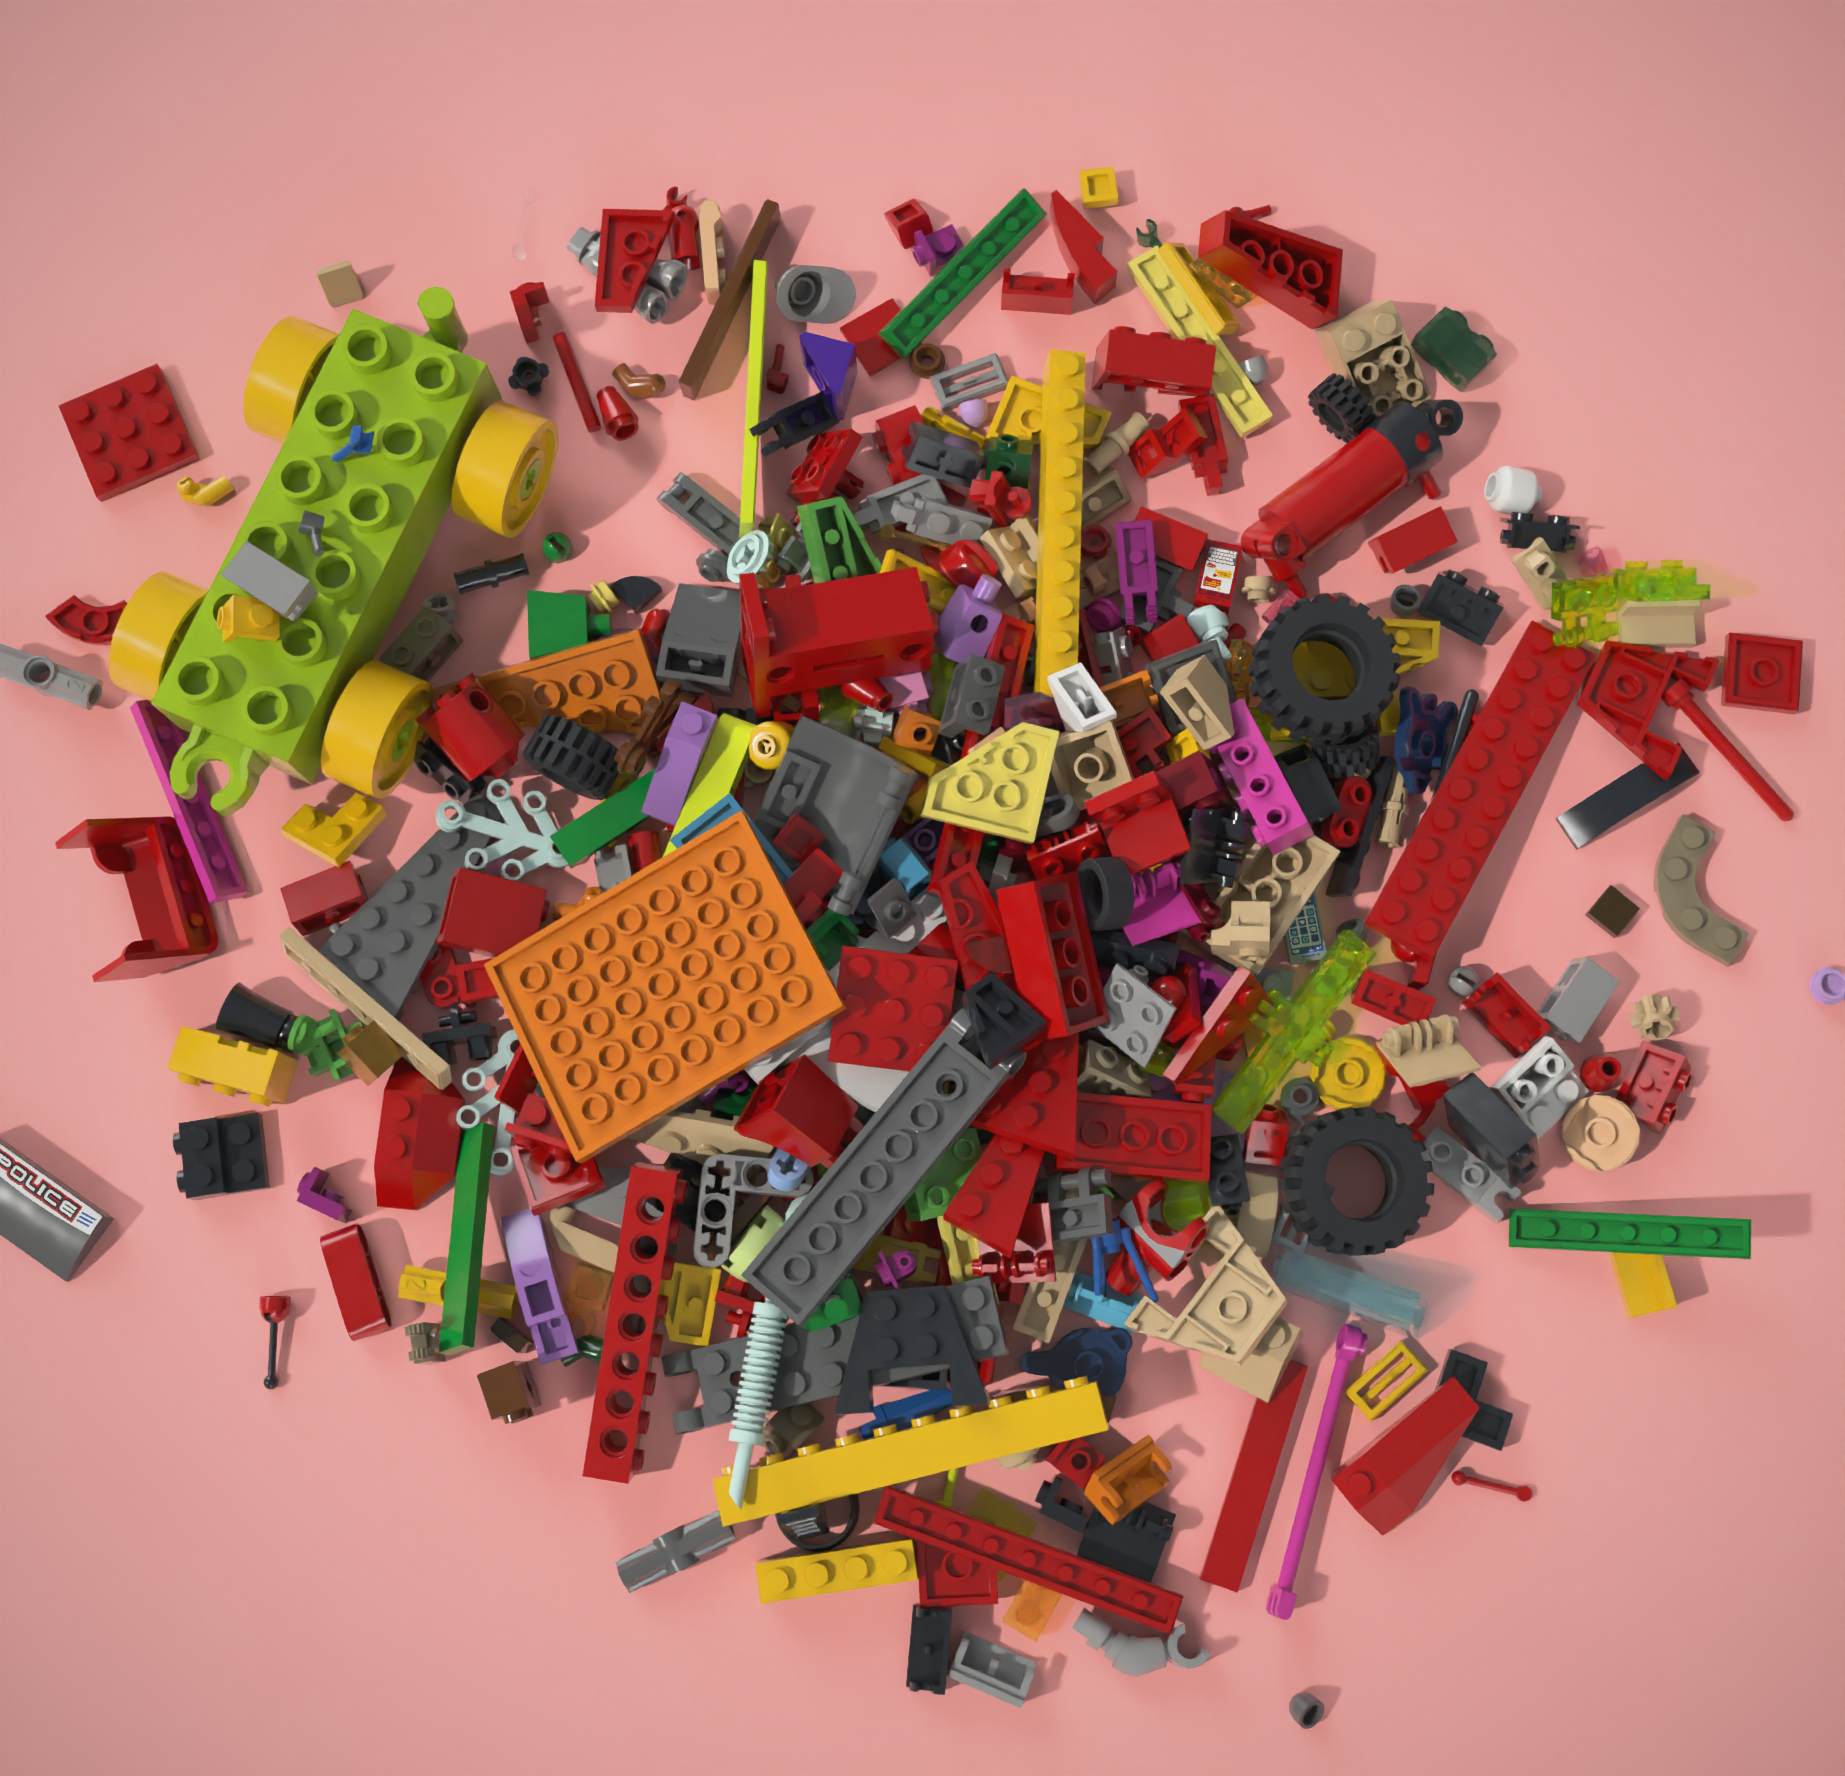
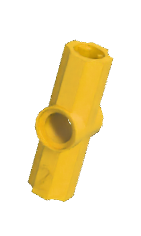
M405 1265L398 1286V1297L443 1306L447 1272ZM480 1279L477 1313L513 1320L519 1302L516 1286Z

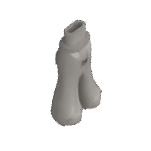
M580 227L569 240L567 250L575 254L577 262L597 277L600 232L597 230L590 232L584 227ZM656 259L646 281L650 286L645 284L634 308L643 319L654 324L664 317L669 309L667 297L672 301H676L684 290L688 277L687 266L678 260Z

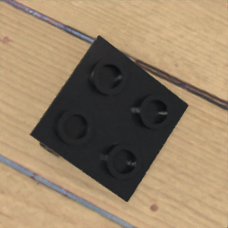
M1193 808L1192 816L1187 825L1188 838L1192 848L1181 859L1179 884L1218 883L1219 886L1233 888L1234 881L1239 880L1241 862L1229 860L1227 857L1243 859V854L1229 851V846L1245 848V843L1232 840L1231 838L1246 840L1249 821L1246 820L1247 813L1236 811V808Z
M1144 1502L1112 1525L1094 1507L1077 1555L1152 1582L1166 1541H1169L1174 1528L1172 1525L1176 1514Z

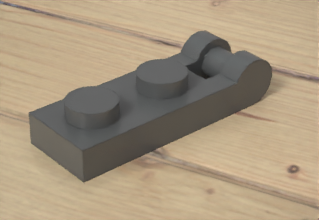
M679 472L673 479L674 484L668 491L663 490L656 500L664 509L677 516L729 558L732 548L741 539L739 537L740 518L687 475ZM684 494L690 495L691 497L685 504L679 501Z

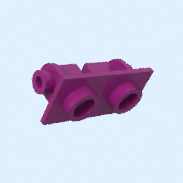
M902 1250L887 1258L884 1257L882 1251L878 1252L881 1262L875 1264L886 1288L894 1285L895 1289H899L897 1283L916 1272V1258L910 1251Z

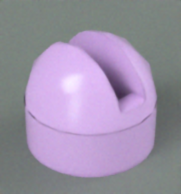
M986 399L970 400L958 405L960 416L966 425L979 427L987 420L989 410Z

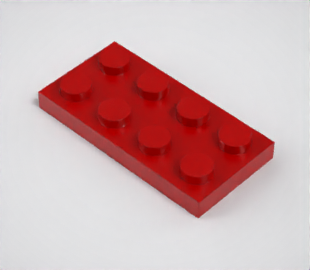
M1077 1092L1075 1161L1055 1154L1054 1170L1079 1172L1081 1168L1094 1167L1096 1170L1108 1168L1111 1175L1207 1183L1210 1178L1212 1105Z

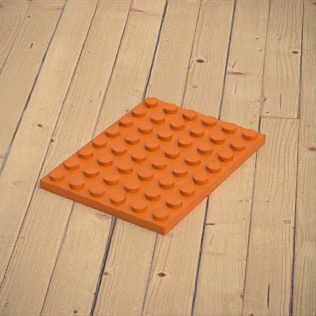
M742 810L484 964L575 1161L581 1164L847 1009L749 818Z

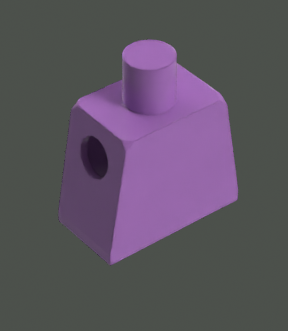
M982 574L975 589L964 584L959 585L938 619L939 633L934 634L945 657L959 663L970 654L984 658L1002 619V613L994 601L1002 584L995 578Z

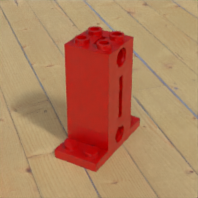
M917 567L768 592L765 591L764 586H757L754 572L739 575L741 658L756 719L770 716V702L776 701V696L930 669L931 655L937 652L934 634L939 633V626L935 611L929 612L927 603L930 602L928 583L926 580H920Z

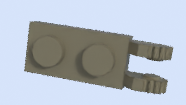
M421 1322L404 1327L405 1336L410 1337L412 1351L408 1352L409 1361H414V1364L433 1365L446 1362L445 1355L439 1353L440 1324Z

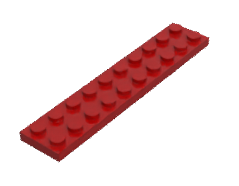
M1531 620L1363 923L1364 925L1428 961L1434 958L1594 662L1596 654Z

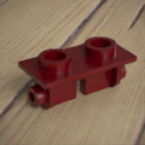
M1205 883L1179 884L1201 923L1186 929L1192 939L1200 943L1205 942L1211 937L1210 931L1214 927L1220 929L1226 925L1221 917L1222 910L1209 897L1204 888Z

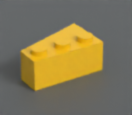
M181 1026L167 1069L179 1074L177 1081L199 1087L201 1080L214 1084L212 1091L235 1097L236 1091L250 1094L248 1101L270 1107L272 1101L285 1103L298 1061L276 1050H265L246 1042H237L216 1034Z

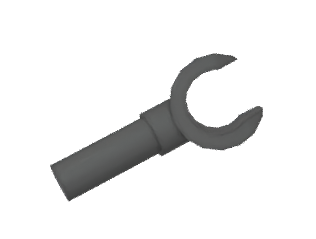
M304 510L298 532L310 535L314 554L322 556L324 550L321 541V531L325 518L322 515Z

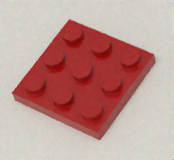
M158 363L58 405L95 496L100 502L200 460L162 368Z
M842 945L837 989L847 1009L833 1016L828 1062L910 1072L950 1023L958 960Z

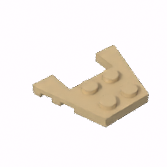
M1213 1206L1203 1218L1210 1226L1204 1240L1224 1253L1225 1256L1178 1318H1175L1147 1296H1144L1124 1324L1132 1331L1242 1366L1289 1302L1220 1206Z

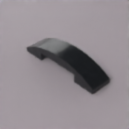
M1682 749L1674 770L1667 780L1661 778L1643 762L1573 806L1555 820L1577 850L1606 832L1612 826L1662 795L1669 793L1700 772L1685 750Z

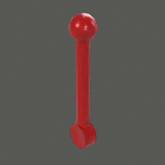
M1461 1470L1454 1471L1451 1476L1452 1482L1457 1486L1469 1484L1514 1495L1522 1502H1527L1532 1497V1491L1527 1486L1515 1488L1466 1476Z

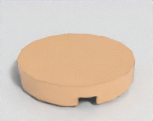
M1594 1095L1579 1100L1568 1110L1562 1122V1138L1566 1152L1577 1164L1589 1170L1609 1171L1622 1167L1633 1158L1640 1144L1641 1128L1636 1114L1626 1103L1612 1096Z

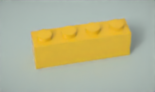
M911 1537L762 1559L755 1563L760 1604L918 1580L914 1541Z

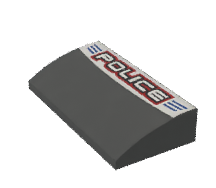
M0 1138V1235L58 1277L68 1282L114 1218Z

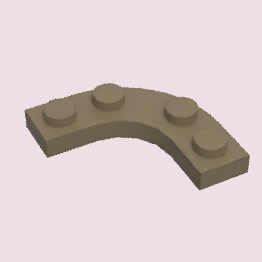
M1683 814L1678 818L1658 855L1654 870V892H1657L1659 904L1663 911L1661 915L1670 929L1689 946L1728 967L1732 965L1749 933L1716 915L1703 904L1698 895L1695 876L1699 863L1716 832Z

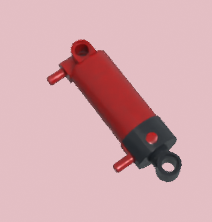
M1427 399L1416 408L1405 402H1399L1363 428L1360 434L1259 508V520L1249 526L1241 536L1243 552L1252 558L1264 559L1263 561L1275 581H1285L1296 600L1306 597L1308 591L1297 574L1298 571L1307 565L1305 560L1402 487H1409L1418 480L1428 499L1433 500L1441 495V490L1430 469L1439 463L1443 457V448L1439 437L1450 436L1461 428L1463 423L1461 406L1451 399ZM1438 410L1441 414V420L1439 424H1437L1436 422V414Z

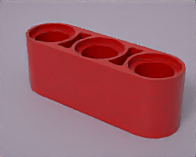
M356 1223L320 1236L322 1253L341 1315L351 1340L357 1341L390 1329L392 1327L390 1313L366 1236L360 1224Z

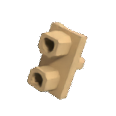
M1541 537L1534 540L1528 549L1510 558L1524 583L1544 611L1552 605L1558 607L1572 597V590L1575 588Z

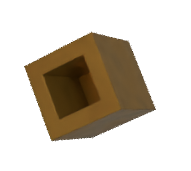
M374 1020L364 1029L357 1024L341 1039L346 1045L337 1053L367 1086L378 1079L405 1054Z

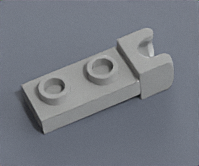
M1438 1126L1423 1143L1427 1150L1422 1152L1421 1155L1424 1161L1432 1162L1434 1172L1431 1173L1471 1203L1477 1211L1491 1222L1498 1223L1504 1216L1503 1211L1495 1204V1196L1502 1195L1508 1200L1514 1201L1522 1194L1517 1186L1510 1189L1483 1161Z

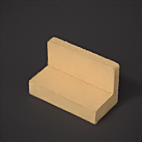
M1701 599L1628 600L1617 612L1618 642L1652 648H1692L1696 644L1694 615L1702 607Z

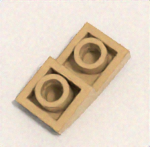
M1245 1171L1250 1201L1242 1202V1206L1239 1208L1240 1212L1235 1215L1233 1225L1256 1257L1267 1258L1276 1219L1279 1178L1277 1176Z

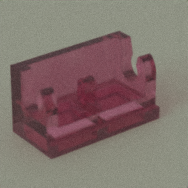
M1042 692L1005 698V732L1025 722L1061 733L1063 721L1053 697Z

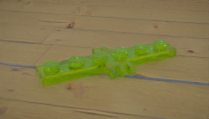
M1343 930L1291 1001L1277 990L1271 988L1267 996L1277 1004L1275 1008L1264 1000L1258 1005V1008L1268 1016L1265 1020L1255 1012L1249 1017V1020L1261 1029L1265 1036L1212 1105V1112L1237 1133L1244 1134L1297 1061L1305 1065L1309 1060L1312 1064L1321 1068L1325 1061L1315 1053L1316 1049L1318 1048L1327 1056H1330L1334 1050L1324 1041L1327 1033L1322 1027L1377 953L1353 932Z

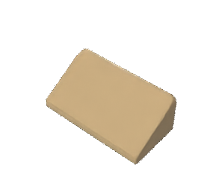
M1107 467L1102 471L1101 475H1094L1082 483L1081 529L1100 522L1132 501L1116 469Z

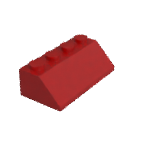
M1077 871L996 889L998 910L1004 924L1007 938L1006 946L1012 960L1016 989L1019 992L1020 998L1047 1021L1045 1030L1030 1042L1069 1036L1109 1022Z

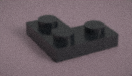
M1448 1349L1435 1390L1454 1375L1480 1407L1461 1437L1502 1451L1513 1413L1476 1400L1488 1362L1453 1349Z

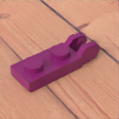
M1152 520L1115 523L1121 597H1124L1126 625H1134V620L1136 619L1132 596L1143 595L1147 596L1146 617L1149 623H1157L1155 594H1158Z

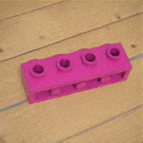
M1243 698L1230 704L1234 735L1209 749L1212 754L1217 751L1220 752L1224 762L1218 764V767L1227 784L1229 785L1235 781L1240 793L1234 795V798L1242 812L1252 814L1256 824L1251 826L1250 829L1259 846L1262 847L1267 844L1272 854L1275 855L1314 835L1249 709Z

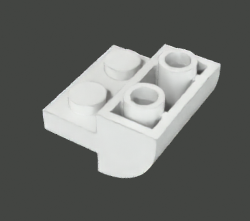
M1544 1036L1490 1087L1537 1134V1140L1588 1092V1089L1573 1072L1574 1064L1555 1040L1548 1036Z

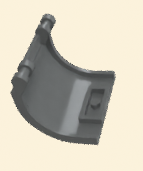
M801 714L753 823L793 873L801 864L772 843L795 812L824 833L825 837L816 849H821L843 870L840 880L827 893L831 897L827 907L839 914L849 916L850 913L854 914L917 774L911 768L884 752Z

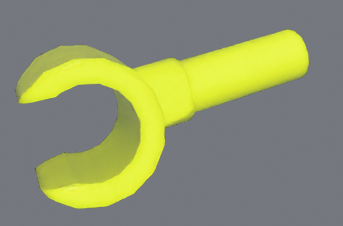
M958 1469L949 1470L943 1492V1500L931 1501L952 1508L953 1492L959 1473Z

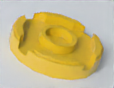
M1342 1037L1328 1042L1317 1051L1310 1063L1309 1080L1317 1088L1319 1100L1322 1104L1336 1111L1350 1107H1368L1379 1098L1385 1087L1386 1070L1384 1063H1382L1378 1055L1379 1053L1372 1045L1358 1038Z

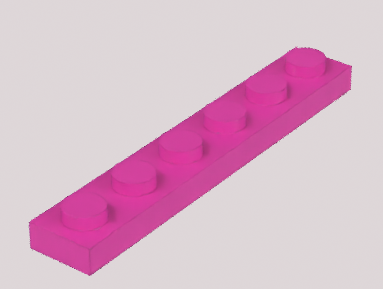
M135 701L130 710L209 903L242 898L249 891L216 811L211 806V799L200 773L198 772L197 793L193 798L183 799L171 788L170 770L180 747L186 742L182 729L155 708L151 701Z

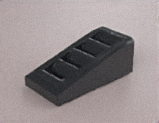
M822 1502L784 1511L779 1516L781 1527L790 1539L794 1541L820 1536L830 1531L825 1504Z

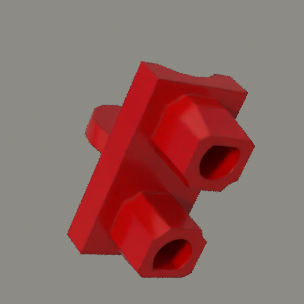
M992 471L990 480H972L969 492L971 504H978L977 512L990 515L998 528L1011 526L1009 518L1020 519L1030 512L1032 498L1029 492L1021 487L1011 488L1003 472Z
M730 1274L724 1288L717 1290L714 1301L744 1311L742 1315L729 1310L726 1317V1322L739 1326L737 1337L741 1338L747 1335L751 1325L754 1326V1323L751 1322L754 1302L764 1303L765 1296L762 1294L760 1300L747 1296L750 1283L743 1282Z

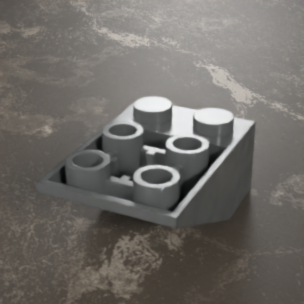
M679 583L661 644L656 672L660 687L662 688L664 683L670 678L682 685L681 691L686 690L700 694L706 692L709 695L733 698L741 654L740 593L733 590Z

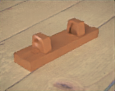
M1117 551L1080 570L1079 610H1088L1089 604L1095 598L1103 597L1109 599L1120 593ZM1087 578H1089L1091 582L1092 593L1090 592L1089 588L1087 587L1084 581ZM1036 593L1001 610V613L1035 626ZM1034 627V631H1033L1032 638L1035 637V627Z

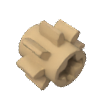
M1649 994L1642 997L1639 1002L1635 1001L1633 1003L1635 1013L1630 1014L1633 1029H1639L1641 1038L1647 1037L1651 1040H1662L1667 1038L1672 1032L1675 1033L1677 1031L1675 1022L1681 1020L1677 1005L1671 1006L1669 996L1663 997L1659 994Z

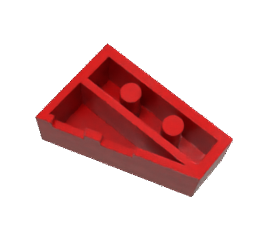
M1117 326L1107 332L1096 348L1091 389L1102 390L1103 383L1123 384L1124 392H1136V386L1158 389V394L1203 397L1212 387L1216 345L1206 344V340L1197 337H1188L1184 341L1172 339L1171 335L1165 332H1151L1149 335L1136 333V329L1132 327Z

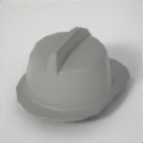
M815 265L794 266L782 275L779 282H775L777 305L780 312L787 319L796 322L835 323L850 312L856 299L855 285L851 277L843 270L834 267Z

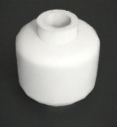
M1509 465L1502 466L1496 472H1492L1487 478L1484 488V497L1488 501L1490 508L1495 512L1511 515L1512 512L1528 513L1532 507H1536L1539 504L1542 496V488L1538 485V479L1534 472Z

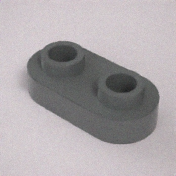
M1060 793L1044 798L1035 838L1068 830L1075 824L1079 817L1080 809L1071 795Z

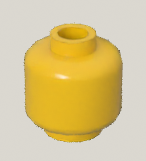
M767 721L757 725L750 732V742L747 750L750 759L761 768L777 769L795 728L784 721Z

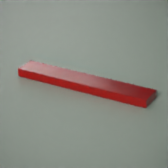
M1290 1360L1269 1403L1257 1397L1255 1398L1199 1576L1200 1580L1238 1593L1308 1365Z

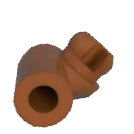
M626 363L618 365L612 372L614 378L628 394L636 399L655 397L660 392H663L666 387V382L662 375L658 373L635 375Z

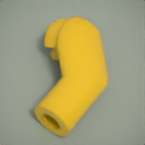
M224 475L208 485L195 483L191 477H184L178 481L176 486L181 499L186 503L200 506H210L234 490Z

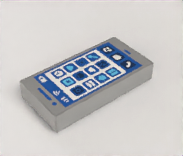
M1315 891L1284 936L1289 966L1328 959Z

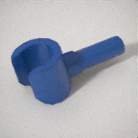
M352 426L349 443L334 453L332 459L338 463L355 452L362 454L370 453L374 431L364 433L362 432V426Z

